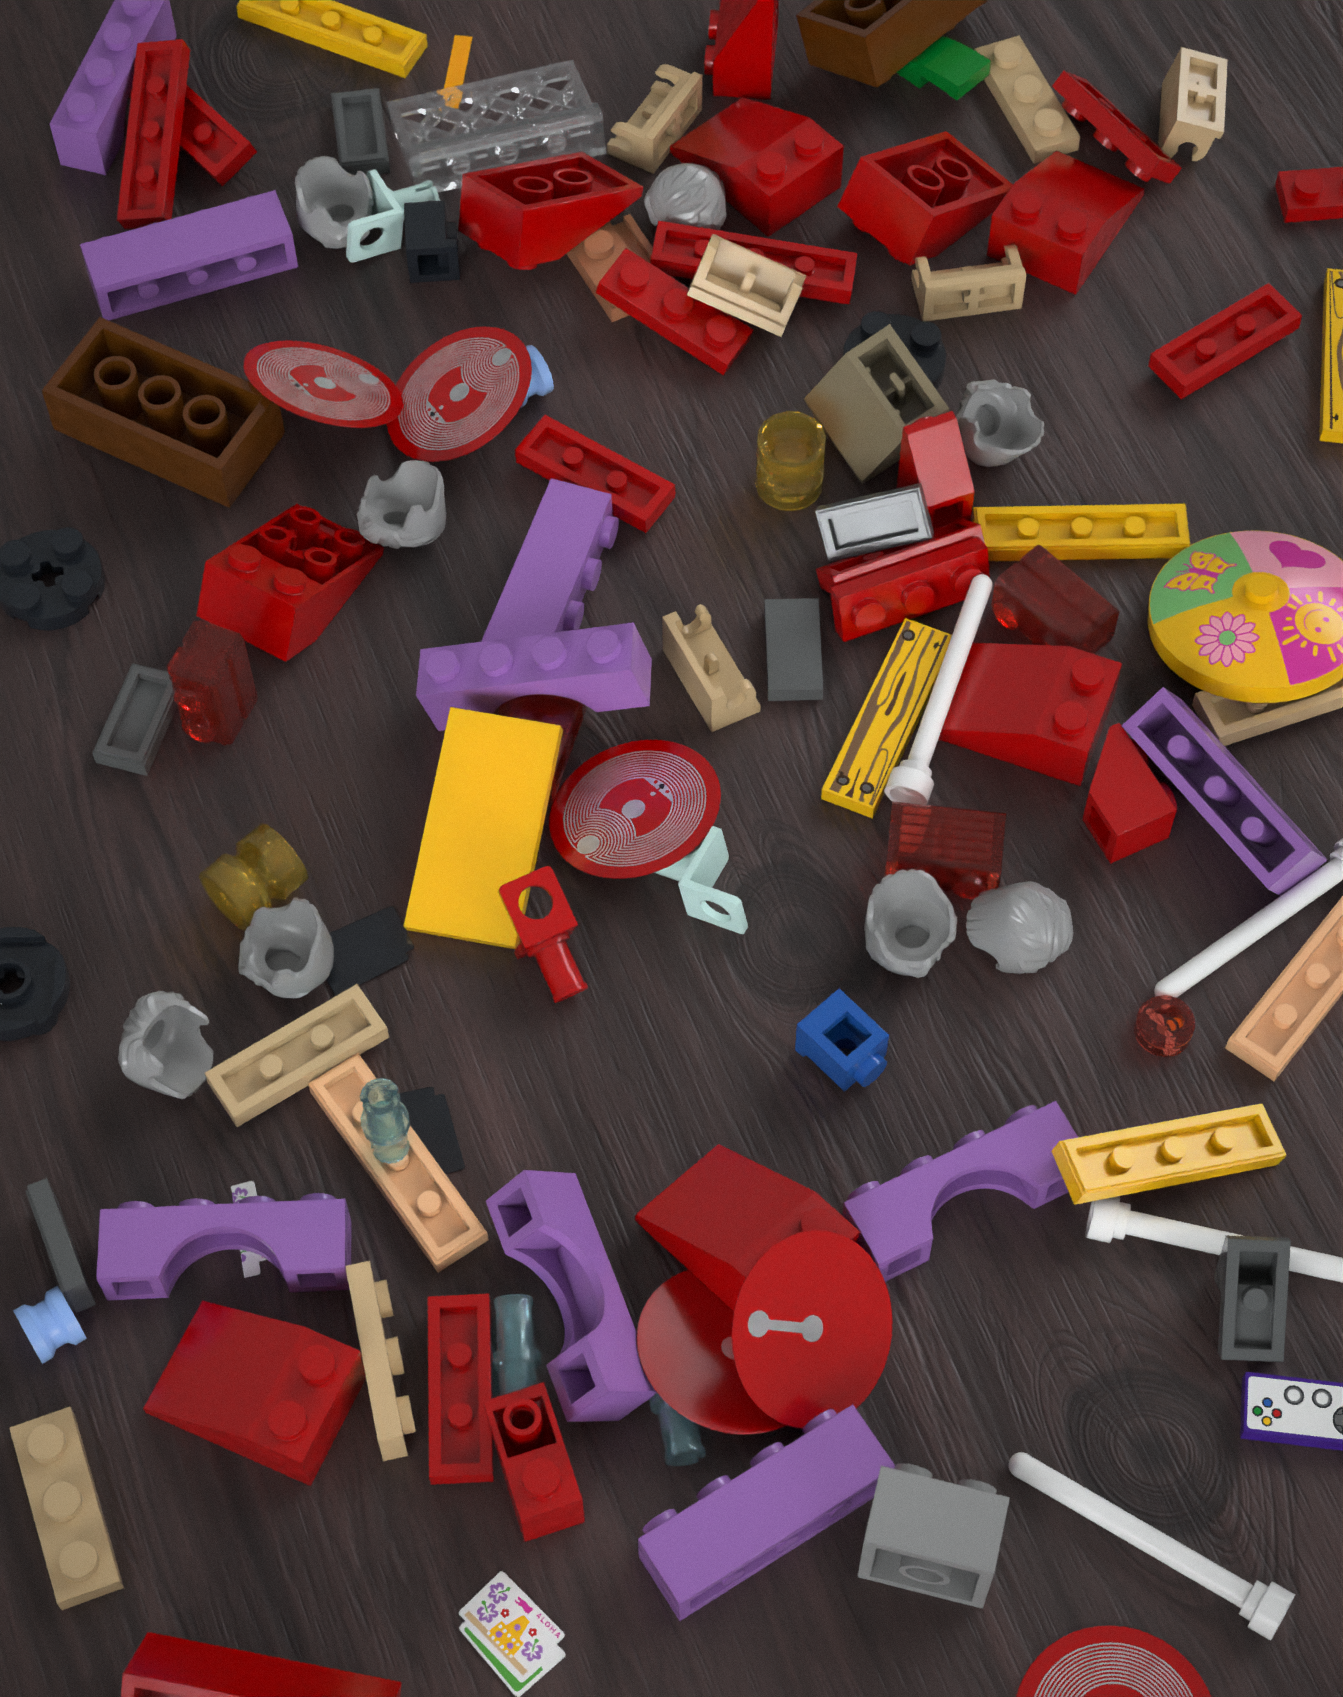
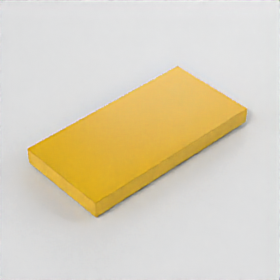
M450 707L403 926L406 930L510 949L517 948L520 939L499 896L498 890L503 884L529 874L535 869L563 733L560 725ZM531 887L522 891L519 896V907L524 915Z

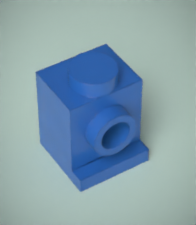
M839 988L797 1024L795 1050L802 1057L808 1056L845 1092L856 1081L862 1087H866L881 1075L887 1066V1061L884 1057L887 1055L889 1034ZM846 1048L852 1052L846 1056L839 1049Z

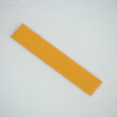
M455 35L440 107L455 109L459 107L473 38L471 36Z

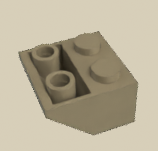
M890 324L845 353L804 398V402L862 485L900 460L904 426L910 425L922 417H934L949 412V407Z

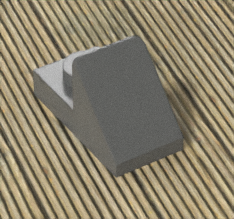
M1226 1235L1214 1274V1281L1221 1292L1217 1350L1221 1360L1284 1362L1291 1246L1289 1238Z

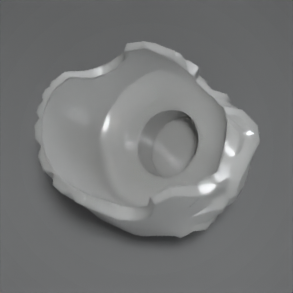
M320 156L308 160L305 166L300 167L297 171V176L295 177L296 215L300 227L311 237L321 242L326 248L337 249L347 247L348 224L351 221L371 216L370 214L372 213V206L374 205L373 192L366 174L362 171H357L356 175L350 174L339 165L335 158L329 156ZM370 230L361 237L360 242L369 235Z
M680 163L667 167L654 180L644 199L645 208L654 226L658 224L659 220L720 230L727 217L723 181L719 179L716 172L698 164Z
M995 379L973 381L966 385V390L962 400L959 402L960 407L955 417L957 418L965 454L973 463L985 467L1005 465L1022 454L1027 453L1041 442V437L1044 436V422L1034 415L1030 403L1031 394L1026 389L1016 386L1012 387L1010 383H999Z
M410 460L402 462L393 477L386 481L380 480L378 475L370 477L357 513L360 534L370 543H379L383 547L389 546L395 549L427 545L437 539L445 529L447 513L444 482L441 472L428 462Z
M903 869L897 871L894 875L888 874L882 878L880 884L875 885L869 898L864 926L866 949L871 959L895 974L916 978L926 976L930 968L941 958L943 950L955 940L957 917L953 906L930 874L925 873L923 870L916 871L915 869L908 871Z
M1033 881L1010 884L981 892L979 897L974 898L972 901L971 909L966 916V932L973 946L991 954L998 962L996 969L1006 973H1036L1038 969L1046 967L1048 962L1055 961L1058 956L1066 952L1073 939L1072 917L1066 900L1060 898L1049 888H1045Z
M294 897L287 906L280 908L261 907L256 910L251 925L247 927L245 937L240 943L239 974L254 981L255 985L267 989L274 996L282 998H300L322 984L328 978L333 967L334 946L332 938L316 907L306 899Z
M157 991L142 996L137 1000L135 1007L130 1010L129 1017L123 1024L124 1032L119 1044L118 1055L122 1072L129 1080L139 1086L168 1096L184 1099L196 1093L206 1081L205 1072L210 1070L213 1064V1050L206 1043L200 1032V1025H208V1017L194 1006H191L188 1001L184 1000L181 994L174 993V991L168 993Z

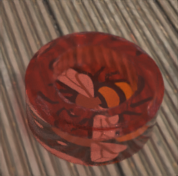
M1167 995L1152 997L1144 1002L1138 1011L1134 1024L1136 1039L1146 1051L1153 1055L1161 1057L1175 1056L1189 1046L1195 1031V1017L1190 1007L1176 997Z

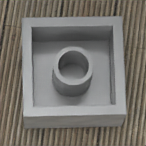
M897 1464L894 1469L881 1466L857 1577L983 1609L995 1573L1010 1497L996 1494L997 1490L993 1486L977 1480L963 1479L958 1484L933 1479V1474L929 1470L912 1464Z

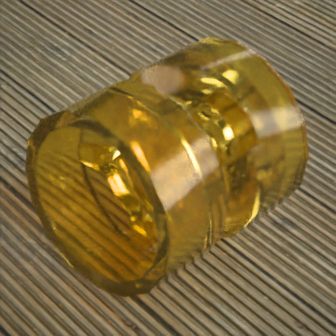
M786 411L774 414L765 420L759 428L755 486L759 496L768 505L779 510L795 511L808 507L822 493L826 435L822 425L816 419L802 412Z
M263 823L259 824L235 845L237 854L235 856L226 853L222 854L198 875L201 885L212 902L224 916L244 931L251 925L256 910L261 907L272 908V898L283 901L309 879L304 864L293 848L279 833Z

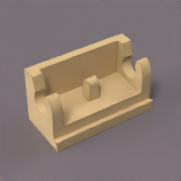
M1183 47L1178 52L1162 82L1158 146L1171 158L1178 152L1180 144L1191 142L1196 145L1193 147L1192 161H1199L1207 154L1215 138L1220 139L1222 137L1225 122L1228 59Z
M667 64L660 65L655 72L656 75L662 79L670 80L674 87L668 83L655 81L651 86V92L627 123L616 122L612 127L611 132L617 136L615 139L611 138L607 143V154L654 174L670 153V145L683 136L702 111L701 74L696 72L690 74Z
M712 233L690 284L687 296L782 337L802 291L806 275Z
M1016 245L1004 246L1006 258H1001L999 263L964 266L939 271H930L926 256L915 257L917 269L912 270L911 279L922 321L1022 309L1027 275L1025 268L1022 266Z
M700 604L695 609L696 618L685 626L676 611L662 617L663 651L710 731L714 732L760 712L761 706L756 699L755 688L748 679H744L712 626L711 615L706 607Z

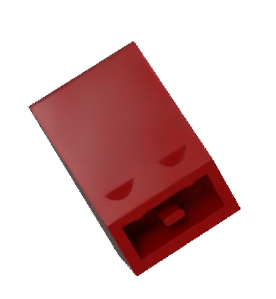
M295 504L205 561L196 616L287 662L319 638L381 558L384 547L370 543L357 530L344 528L322 517L315 509Z

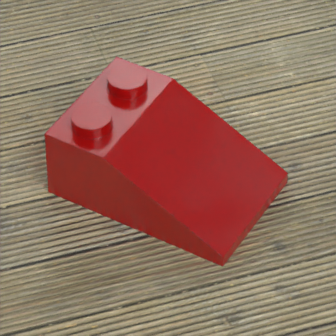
M721 0L719 10H710L709 39L716 40L715 45H706L704 75H713V96L771 100L778 35L779 0Z
M744 97L670 145V153L680 162L706 166L711 171L716 172L719 179L724 183L726 201L767 237L838 190L842 183L844 146L809 117Z
M945 131L860 157L837 207L852 219L853 224L858 229L871 234L886 246L893 258L910 266L915 264V257L926 256L927 259L938 256L992 214L1013 184Z
M1055 151L1018 179L992 214L987 256L1001 262V258H1006L1004 246L1015 244L1022 266L1027 274L1076 295L1144 196L1145 189L1059 151Z
M584 152L464 173L462 175L458 231L477 242L480 248L491 251L506 260L510 267L519 270H532L537 267V264L559 260L642 197L643 186Z
M972 643L939 740L1081 786L1114 701L1122 663L1070 646Z
M720 1144L709 1151L635 1215V1221L733 1311L748 1273L759 1258L780 1240L802 1231L826 1230L844 1235L857 1243L860 1231L815 1191Z
M202 1301L143 1410L149 1415L311 1486L366 1380V1374L360 1350L304 1326Z

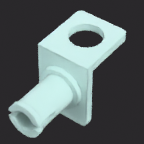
M376 169L367 171V178L373 192L374 205L372 206L371 216L351 221L348 224L346 249L348 260L350 262H357L401 249L403 220H405L404 203L440 201L436 187H432V181L427 180L421 184L392 191L386 186ZM380 228L382 235L377 241L370 245H360L361 237L368 230Z
M712 826L697 850L691 851L678 862L654 873L679 881L678 886L687 915L736 933L744 934L748 928V923L741 900L736 896L712 888L729 859L722 829ZM706 901L720 905L729 915L715 911Z

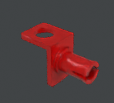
M545 866L500 886L498 890L499 896L521 941L514 951L517 960L525 956L529 958L535 956L551 990L554 1003L563 1001L586 990L588 985L584 982L566 943L571 939L570 935L578 926V923L553 869L550 866ZM529 887H541L551 896L552 908L550 913L544 918L531 919L520 910L519 896L522 891Z

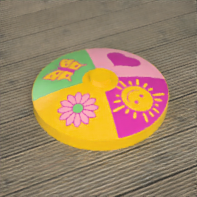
M1271 531L1229 532L1191 544L1173 556L1163 566L1152 584L1147 620L1154 648L1166 665L1179 677L1203 691L1223 698L1252 703H1277L1301 699L1321 692L1343 678V560L1311 541Z

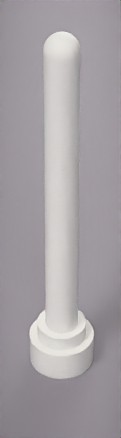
M979 574L971 581L908 759L901 761L898 767L892 769L886 784L885 795L891 801L903 807L921 809L926 807L934 786L929 764L992 590V581L987 575Z
M1343 838L1335 843V851L1330 854V861L1159 981L1154 988L1156 998L1165 1003L1173 1001L1343 880Z
M1120 1196L1091 1202L1085 1233L1086 1238L1110 1243L1112 1238L1123 1240L1125 1234L1216 1255L1221 1254L1226 1235L1243 1236L1131 1211V1204L1120 1202ZM1290 1246L1289 1271L1343 1283V1258Z
M1018 1452L1011 1456L1008 1466L1010 1472L1015 1477L1240 1607L1239 1615L1250 1621L1248 1628L1270 1641L1272 1640L1295 1594L1273 1581L1269 1587L1258 1580L1252 1585L1032 1456L1023 1452Z

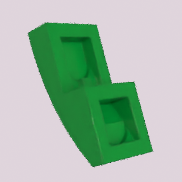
M941 36L896 73L919 89L930 81L952 98L958 100L989 75L991 60L964 44Z

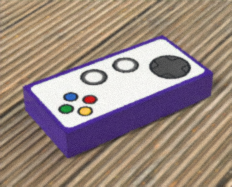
M1245 1372L1242 1378L1240 1439L1343 1451V1383Z

